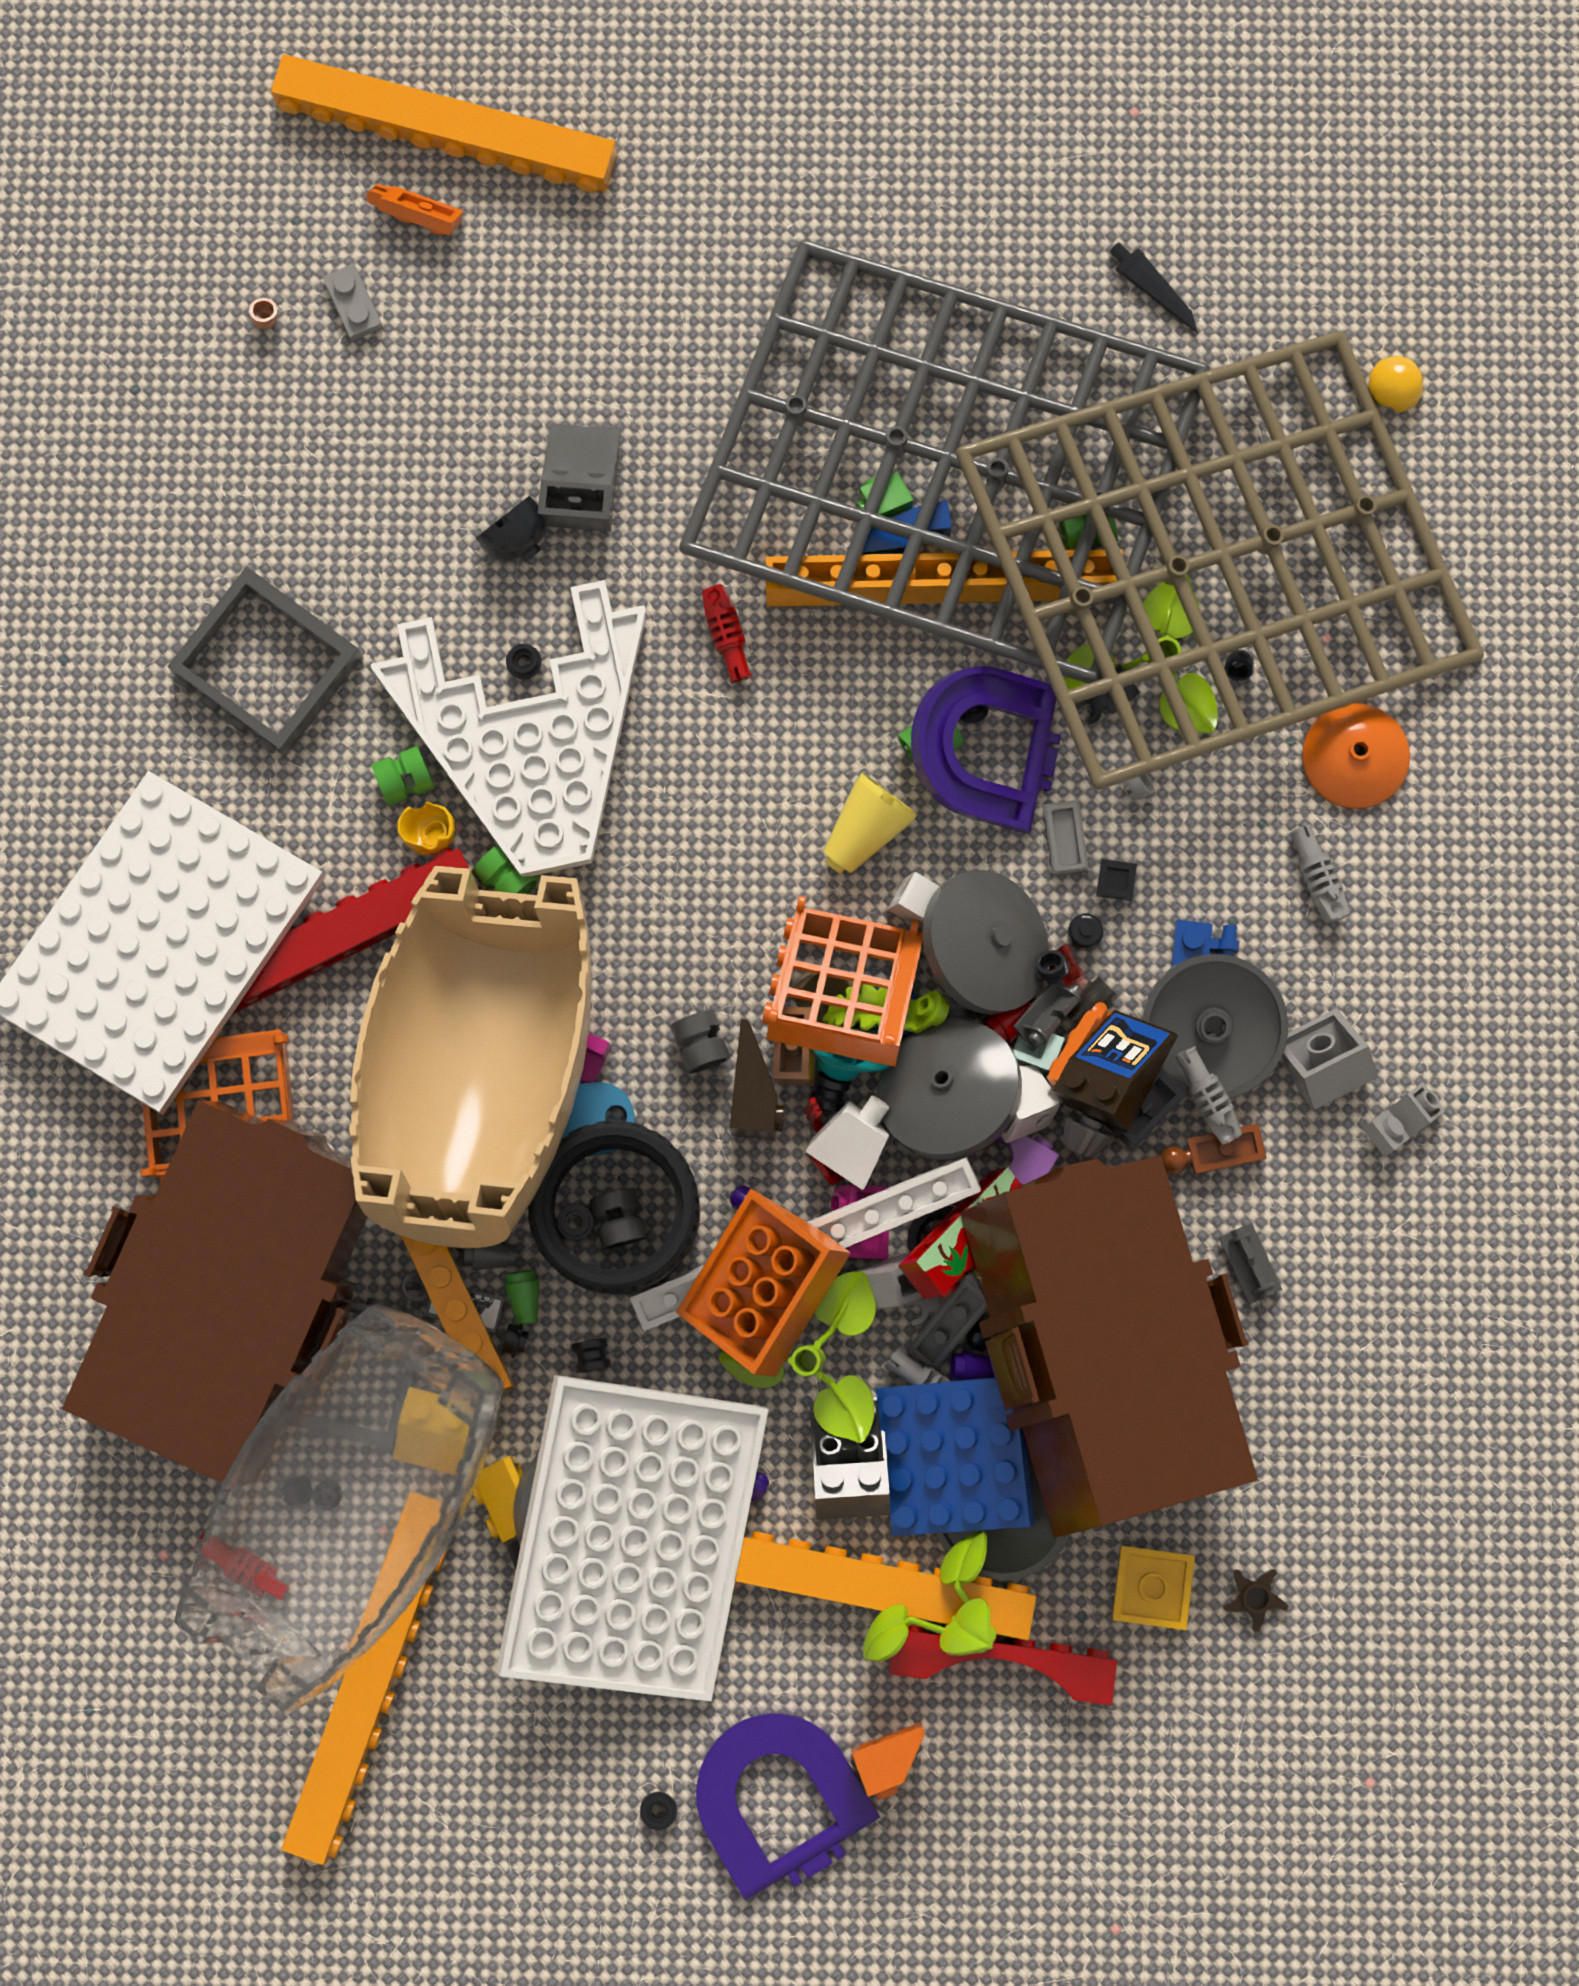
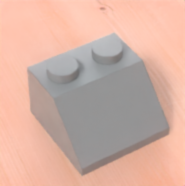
M1337 1008L1288 1032L1287 1043L1281 1058L1298 1090L1314 1110L1379 1078L1368 1044Z

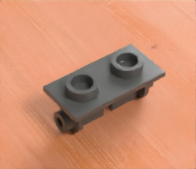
M1063 980L1057 984H1049L1013 1027L1031 1051L1034 1052L1042 1043L1046 1044L1049 1041V1036L1061 1023L1062 1017H1066L1075 1005L1081 1003L1082 990L1076 985H1071L1068 988Z
M1252 1223L1219 1237L1249 1305L1283 1290Z

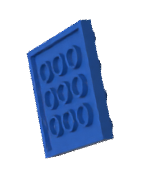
M995 1377L876 1388L880 1430L885 1432L892 1536L1021 1528L1035 1525L1026 1439L1023 1429L1010 1432L1005 1415L1013 1413V1410H1004Z

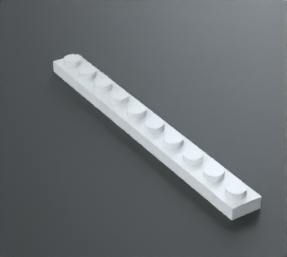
M965 1156L810 1220L807 1223L821 1230L842 1247L846 1248L981 1192V1187L968 1157ZM704 1265L630 1296V1301L644 1331L680 1317L676 1311Z

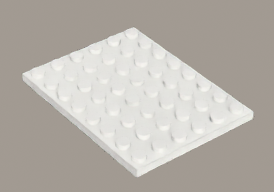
M148 771L0 982V1017L161 1115H164L324 880L325 875L319 869Z
M554 1375L496 1674L500 1677L712 1701L769 1409L763 1406Z

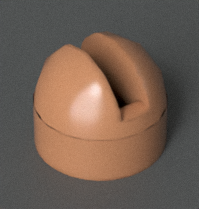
M259 298L251 303L249 314L254 326L265 330L272 328L278 319L276 304L268 298Z

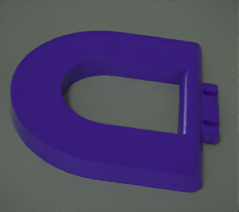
M987 666L958 670L937 681L922 698L915 713L911 731V750L914 765L921 782L931 796L942 806L956 814L1014 831L1031 833L1039 789L1051 791L1052 782L1043 780V776H1054L1058 749L1049 747V743L1059 745L1061 735L1050 732L1056 704V696L1051 684ZM983 706L1034 722L1021 790L974 777L960 765L954 752L953 734L959 718L971 707Z
M760 1714L734 1724L711 1746L698 1775L696 1801L702 1826L746 1901L787 1875L794 1887L802 1883L803 1881L797 1872L798 1869L801 1868L808 1879L831 1865L833 1861L827 1853L828 1850L832 1849L839 1860L846 1855L840 1842L880 1818L879 1813L836 1742L814 1723L790 1714ZM781 1754L793 1758L806 1769L837 1822L770 1863L738 1807L736 1786L740 1774L750 1762L764 1755Z

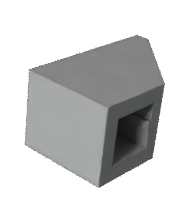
M903 1253L856 1270L867 1274L876 1300V1309L897 1307L923 1298L898 1267L909 1254Z

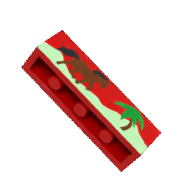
M1008 1167L988 1172L979 1181L981 1192L962 1199L898 1265L924 1299L939 1296L942 1299L946 1298L958 1288L959 1284L957 1281L964 1274L966 1275L976 1269L960 1212L1001 1193L1018 1189L1021 1183Z

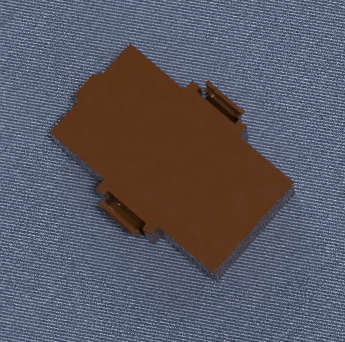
M198 1100L157 1194L136 1195L129 1210H123L115 1206L112 1207V1214L88 1268L84 1270L83 1275L87 1277L95 1275L98 1277H109L108 1282L96 1284L90 1298L107 1307L62 1410L230 1487L254 1477L278 1420L275 1418L281 1405L285 1406L291 1391L312 1385L314 1380L320 1378L327 1369L352 1309V1306L343 1300L350 1299L356 1287V1283L342 1278V1275L368 1217L363 1213L356 1201L351 1160L332 1151L327 1144L326 1136L315 1131L300 1129V1124L291 1120L268 1119L263 1121L223 1102Z
M1161 1155L1118 1166L1104 1165L1098 1158L1063 1166L1019 1186L1018 1189L1001 1193L960 1212L990 1315L989 1319L979 1322L983 1339L992 1338L985 1341L1004 1410H1013V1413L1005 1415L1009 1430L1011 1432L1023 1429L1054 1538L1104 1526L1258 1481L1226 1371L1241 1367L1237 1352H1228V1349L1247 1346L1249 1343L1243 1332L1228 1282V1273L1207 1281L1206 1277L1213 1275L1209 1259L1197 1262L1192 1260Z

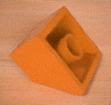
M921 1722L851 1748L852 1756L868 1797L876 1795L877 1800H881L898 1793L897 1786L904 1783L925 1735Z

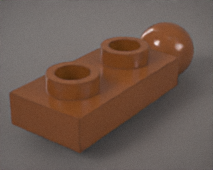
M1259 1124L1242 1126V1135L1224 1145L1221 1144L1214 1133L1187 1138L1188 1150L1186 1151L1176 1146L1165 1148L1160 1155L1162 1156L1166 1173L1178 1175L1185 1170L1187 1165L1192 1164L1194 1175L1266 1160L1267 1157Z

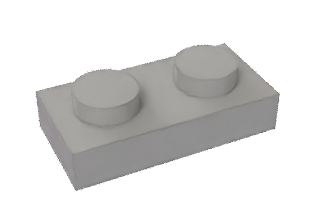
M354 263L322 277L352 342L383 328Z

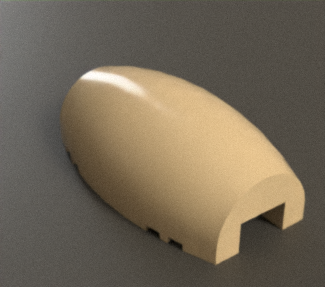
M434 866L423 886L412 900L413 908L405 923L400 922L395 932L397 938L390 953L386 952L373 982L360 1026L352 1069L350 1095L352 1115L351 1124H349L350 1137L352 1139V1157L350 1159L354 1177L355 1196L361 1210L369 1219L401 1236L446 1247H489L497 1245L509 1237L534 1199L556 1155L573 1110L584 1068L590 1028L592 970L589 931L581 888L577 878L541 875L537 895L479 890L471 869Z

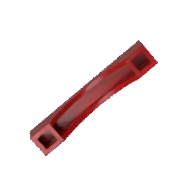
M916 1625L908 1626V1636L899 1652L890 1658L889 1674L927 1679L942 1669L965 1661L978 1659L1008 1660L1027 1665L1044 1673L1059 1684L1075 1701L1111 1706L1117 1660L1109 1658L1108 1650L1087 1648V1654L1085 1655L1072 1653V1645L1050 1642V1649L1036 1648V1640L1031 1639L1024 1640L1013 1637V1644L998 1642L999 1635H996L995 1641L992 1644L993 1648L983 1653L949 1655L940 1647L941 1634L924 1632V1628Z

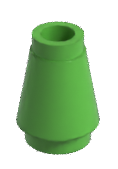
M535 1270L507 1273V1282L503 1283L514 1317H516V1324L537 1322L539 1278L535 1277Z

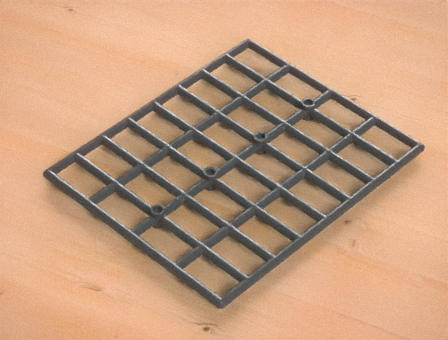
M802 240L796 248L680 542L679 550L681 553L1044 669L1036 651L1001 641L1015 603V597L1008 580L987 636L950 624L973 560L1003 569L996 551L978 546L985 529L978 508L976 509L965 542L928 530L950 468L962 470L956 457V450L960 444L979 391L1015 402L1005 431L1006 433L1022 428L1029 407L1057 416L1085 409L1106 348L1143 359L1131 394L1148 389L1157 363L1194 375L1209 371L1210 367L1204 362L815 242ZM808 256L844 266L821 327L785 316ZM858 271L894 282L871 342L835 332ZM907 286L943 297L921 358L884 347ZM957 301L993 312L971 374L934 362ZM1006 317L1043 328L1021 389L984 378ZM780 329L816 340L796 393L789 396L787 400L756 391ZM1057 332L1093 343L1071 405L1035 394ZM829 345L865 355L842 417L807 407L808 398ZM879 360L915 371L897 422L888 431L856 422ZM929 376L965 387L943 449L907 438V432ZM1197 389L1187 393L1176 424V429L1183 445L1201 399ZM750 404L786 415L763 477L726 466ZM1142 406L1125 411L1120 423L1128 442L1131 438L1166 449L1167 453L1158 476L1175 471L1177 466L1163 433L1135 425ZM1103 418L1085 423L1086 425L1108 431ZM806 421L837 431L813 493L776 482L797 426L803 425ZM1078 426L1069 428L1073 439ZM850 435L886 446V451L864 509L826 498ZM1059 441L1057 442L1044 481L1036 479L1048 509L1052 499L1068 504L1083 500L1080 492L1057 485L1066 462V457ZM1114 443L1098 488L1095 490L1097 495L1112 491L1122 463ZM1008 448L998 450L996 458L990 460L989 463L973 459L979 475L986 478L985 489L992 506L999 489H1002L1006 484L1025 490L1018 473L1008 470V463L1011 458ZM905 453L937 462L914 525L877 514L897 459ZM720 480L757 491L733 554L696 543ZM1169 488L1154 492L1151 495L1159 515ZM770 496L807 507L783 571L746 559ZM1119 504L1104 508L1106 516L1140 526L1127 563L1131 576L1139 574L1152 538V533L1143 512ZM821 511L858 523L834 587L797 575ZM1088 513L1071 564L1080 586L1094 589L1103 585L1081 579L1097 533ZM871 528L909 539L885 603L848 592ZM1041 528L1025 533L1016 558L1014 557L1022 578L1027 576L1061 587L1058 600L1069 597L1059 571L1029 562ZM922 543L960 555L936 619L899 608ZM1123 594L1104 600L1113 604L1102 634L1109 655H1111L1128 607ZM1068 612L1051 617L1045 634L1053 653ZM1095 657L1091 669L1056 658L1063 676L1088 684L1103 678Z

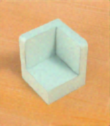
M1052 1033L1049 1036V1041L1046 1044L1042 1043L1033 1052L1019 1035L1013 1054L1019 1065L1035 1066L1041 1073L1048 1075L1049 1068L1052 1062L1057 1059L1065 1038Z

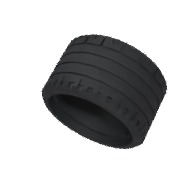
M618 1120L600 1121L590 1126L589 1124L569 1132L568 1136L561 1139L556 1155L534 1199L527 1208L531 1234L542 1256L564 1278L592 1292L624 1295L642 1291L660 1283L664 1278L670 1276L681 1265L684 1258L687 1257L699 1227L700 1201L698 1189L685 1158L665 1137L656 1131L649 1130L647 1127L633 1122L625 1121L624 1123ZM621 1149L634 1151L646 1156L661 1167L670 1179L675 1191L676 1214L668 1239L655 1254L644 1262L629 1268L611 1270L594 1267L580 1261L571 1254L562 1242L557 1230L554 1209L560 1185L573 1166L585 1157L597 1152Z

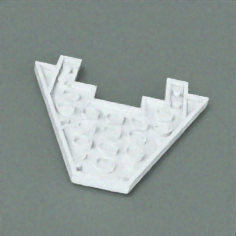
M605 580L570 587L584 652L549 660L556 693L487 707L480 675L445 682L432 617L397 624L403 657L371 664L374 675L521 877L540 875L593 862L646 620L644 605L612 612Z

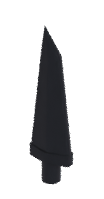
M1120 242L1116 243L1110 250V253L1120 262L1115 271L1198 334L1192 311L1145 257V254L1139 248L1130 253Z

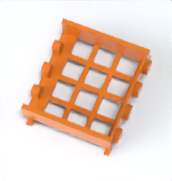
M799 895L794 919L787 918L783 939L789 940L787 947L781 945L778 953L776 967L782 968L780 975L773 974L769 995L775 996L773 1003L766 1002L762 1024L768 1025L766 1040L896 1067L923 943V931H918L920 921L913 919L911 929L905 930L899 927L805 908L807 897ZM800 942L826 948L822 966L796 960ZM833 950L860 955L856 973L830 968ZM867 957L894 962L890 980L863 975ZM793 969L819 974L815 993L789 987ZM827 976L854 982L850 1000L823 995ZM861 984L888 989L884 1007L857 1002ZM786 996L813 1002L809 1020L782 1015ZM820 1004L847 1009L843 1028L816 1022ZM859 1011L882 1016L878 1035L852 1030L851 1025L854 1012Z
M279 1029L216 1037L198 1063H207L210 1089L184 1092L182 1087L172 1101H176L179 1124L177 1128L158 1130L156 1111L142 1103L149 1168L140 1170L141 1177H151L155 1180H160L161 1185L170 1163L161 1164L159 1138L180 1135L181 1139L187 1126L184 1100L211 1097V1101L219 1102V1096L245 1093L247 1113L255 1116L253 1091L279 1088L282 1114L257 1118L263 1121L276 1119L295 1122L287 1052L288 1035ZM276 1054L278 1080L252 1083L249 1058ZM241 1059L244 1085L218 1088L215 1062Z

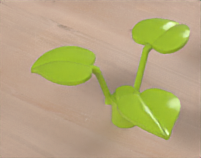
M1185 575V577H1186V579H1187V581H1188V584H1189V586H1190V588H1191V591H1192V593H1193V596H1194V598H1195V600H1196V603H1197V605H1198V607H1199V603H1198L1197 598H1196V596H1195V594H1194V592H1193V590H1192V587H1191L1190 579H1189L1188 575ZM1162 582L1146 596L1143 606L1154 631H1160L1158 641L1165 658L1181 653L1180 644L1175 639L1185 638L1193 633L1174 586ZM1085 644L1077 648L1068 657L1067 662L1091 669L1094 655L1090 645ZM1111 652L1110 658L1113 665H1115V658ZM1147 653L1121 666L1124 671H1127L1145 662L1149 664L1151 660ZM1177 670L1171 671V672H1172V675H1173V677H1174L1175 682H1176L1175 672H1176ZM1187 673L1176 684L1197 733H1213L1216 730L1218 721V709L1213 690L1209 683L1200 675ZM1063 676L1069 690L1088 684ZM1163 692L1159 699L1161 717L1169 727L1180 731Z
M863 1271L848 1272L835 1278L815 1311L818 1320L831 1324L829 1329L815 1341L814 1345L797 1348L792 1356H788L785 1362L792 1365L797 1374L802 1376L815 1375L817 1379H821L829 1385L830 1388L820 1391L814 1401L813 1411L818 1424L826 1432L834 1436L846 1438L857 1443H862L866 1440L874 1422L875 1405L872 1392L862 1379L854 1375L845 1376L836 1384L832 1378L823 1373L822 1369L826 1363V1356L821 1347L834 1334L836 1329L844 1335L854 1336L865 1332L872 1325L877 1310L876 1300L867 1274ZM725 1351L719 1355V1361L732 1376L755 1388L775 1386L783 1380L785 1375L784 1365H782L776 1376L754 1375Z
M983 1530L974 1532L957 1542L943 1559L940 1569L941 1581L947 1586L954 1585L955 1591L964 1603L956 1616L952 1617V1622L944 1628L912 1616L907 1617V1608L902 1604L890 1606L875 1618L868 1629L863 1647V1657L866 1662H882L899 1652L907 1639L908 1626L916 1625L941 1634L940 1647L949 1655L983 1653L993 1648L992 1644L995 1641L997 1632L990 1625L991 1614L988 1603L979 1598L970 1600L963 1589V1583H970L975 1580L984 1565L987 1551V1535Z

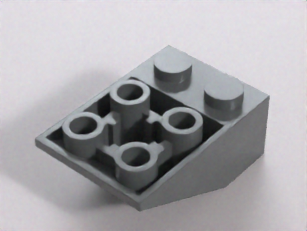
M551 423L538 505V515L545 519L546 527L611 532L621 429Z
M873 1397L875 1405L874 1422L869 1435L862 1443L837 1437L826 1432L815 1418L813 1411L814 1401H809L817 1520L890 1515L885 1432L880 1430L877 1397Z

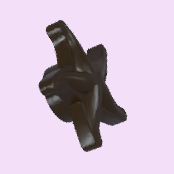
M1235 1569L1233 1571L1234 1580L1240 1593L1234 1601L1225 1603L1223 1609L1230 1612L1247 1611L1253 1621L1252 1630L1259 1632L1267 1610L1280 1608L1286 1611L1288 1609V1605L1281 1598L1271 1593V1580L1276 1576V1570L1269 1569L1255 1581L1243 1577L1240 1570Z

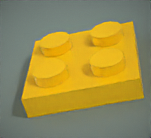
M1120 1546L1111 1620L1187 1630L1195 1556Z

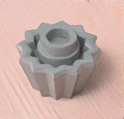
M1084 1113L1081 1118L1068 1114L1065 1118L1062 1145L1081 1156L1094 1158L1112 1139V1134L1101 1127L1103 1122Z

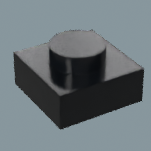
M1101 859L1096 897L1132 901L1137 864Z

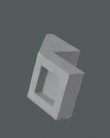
M1423 1082L1362 1129L1381 1154L1386 1157L1446 1110L1440 1104L1437 1095L1429 1090Z

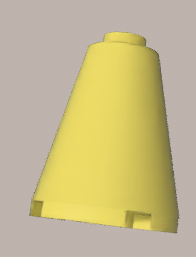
M861 773L855 780L823 850L828 856L824 862L839 874H842L844 870L852 873L914 822L913 820L917 814L896 796L886 791L879 783L866 774Z

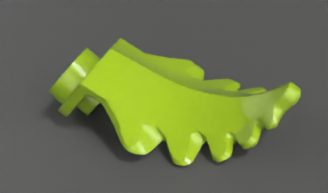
M861 984L857 1002L884 1007L888 989L879 987V990H876L871 985ZM852 987L846 988V998L841 994L836 997L850 1000ZM930 991L917 1000L910 999L904 1030L917 1034L932 1025L939 1026L942 1024L949 1012V1002L944 998L943 994L938 991ZM829 1005L828 1012L823 1016V1023L828 1025L835 1024V1026L841 1027L844 1024L847 1009ZM855 1011L851 1028L860 1022L861 1030H870L876 1025L880 1026L882 1016Z

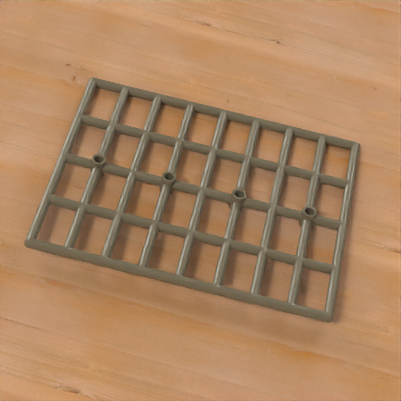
M1342 331L1326 334L970 443L956 450V457L1082 762L1092 786L1097 790L1475 663L1484 657L1483 649L1349 341ZM1336 347L1363 412L1331 422L1303 356ZM1290 361L1317 423V427L1285 436L1257 370ZM1244 375L1272 441L1239 451L1211 385ZM1197 389L1225 455L1192 465L1164 399ZM1150 404L1178 470L1144 480L1117 413ZM1103 418L1131 485L1097 495L1069 428ZM1369 425L1398 491L1376 498L1367 494L1363 495L1337 436L1338 434ZM1056 433L1083 500L1049 510L1021 443ZM1324 439L1352 505L1319 515L1291 449ZM1008 448L1035 515L1000 525L973 458ZM1278 454L1306 520L1283 528L1274 524L1270 525L1246 469V463ZM1231 469L1259 535L1226 546L1198 479ZM1184 483L1212 551L1190 558L1176 555L1151 493ZM1137 498L1165 565L1131 576L1103 509ZM1404 504L1432 568L1431 571L1404 580L1399 579L1372 516L1373 513ZM1088 513L1117 579L1116 582L1094 589L1080 586L1055 526L1056 523ZM1348 521L1361 525L1386 583L1385 586L1355 596L1326 532V528ZM1041 528L1069 597L1034 607L1006 539ZM1312 533L1340 601L1307 611L1279 544ZM1255 551L1263 555L1268 554L1294 615L1261 627L1232 561L1234 558ZM1218 564L1246 628V632L1213 642L1185 574ZM1160 582L1174 586L1199 645L1198 648L1167 658L1164 656L1137 591ZM1438 583L1467 650L1435 661L1406 593ZM1123 594L1151 663L1117 674L1089 605ZM1392 598L1421 666L1388 676L1360 609ZM1067 612L1072 616H1078L1103 676L1101 680L1071 690L1067 687L1040 622ZM1346 614L1375 680L1345 692L1341 691L1313 625ZM1300 629L1328 697L1295 708L1266 640ZM1253 645L1281 713L1248 724L1219 656ZM1205 660L1234 729L1200 740L1171 671ZM1157 676L1186 745L1152 757L1123 687ZM1109 692L1138 762L1103 773L1075 703Z

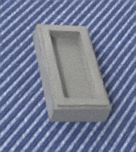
M1079 800L1044 804L1043 813L1052 877L1088 872Z

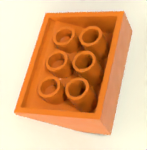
M750 1189L676 1313L752 1374L776 1376L851 1253L821 1230L757 1191Z

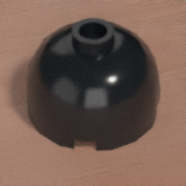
M529 495L475 539L486 553L500 562H512L520 557L524 562H527L542 550L538 543L545 536L546 521L542 516L538 515V504Z

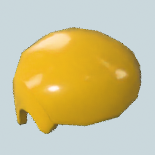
M1391 356L1377 362L1369 373V390L1374 400L1380 406L1390 407L1398 413L1404 412L1416 406L1423 395V375L1415 362L1406 357Z
M427 801L420 808L415 809L409 806L404 809L397 821V833L413 852L419 855H434L448 848L456 834L455 819L446 807Z

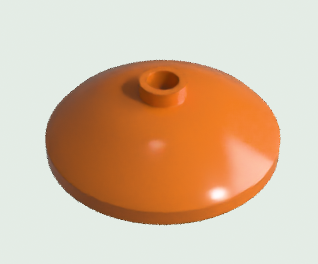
M1354 703L1322 714L1313 723L1303 743L1302 763L1309 783L1325 800L1343 808L1365 809L1386 801L1399 789L1409 769L1410 750L1405 733L1389 714L1371 705ZM1354 746H1363L1366 754L1363 756L1355 754Z

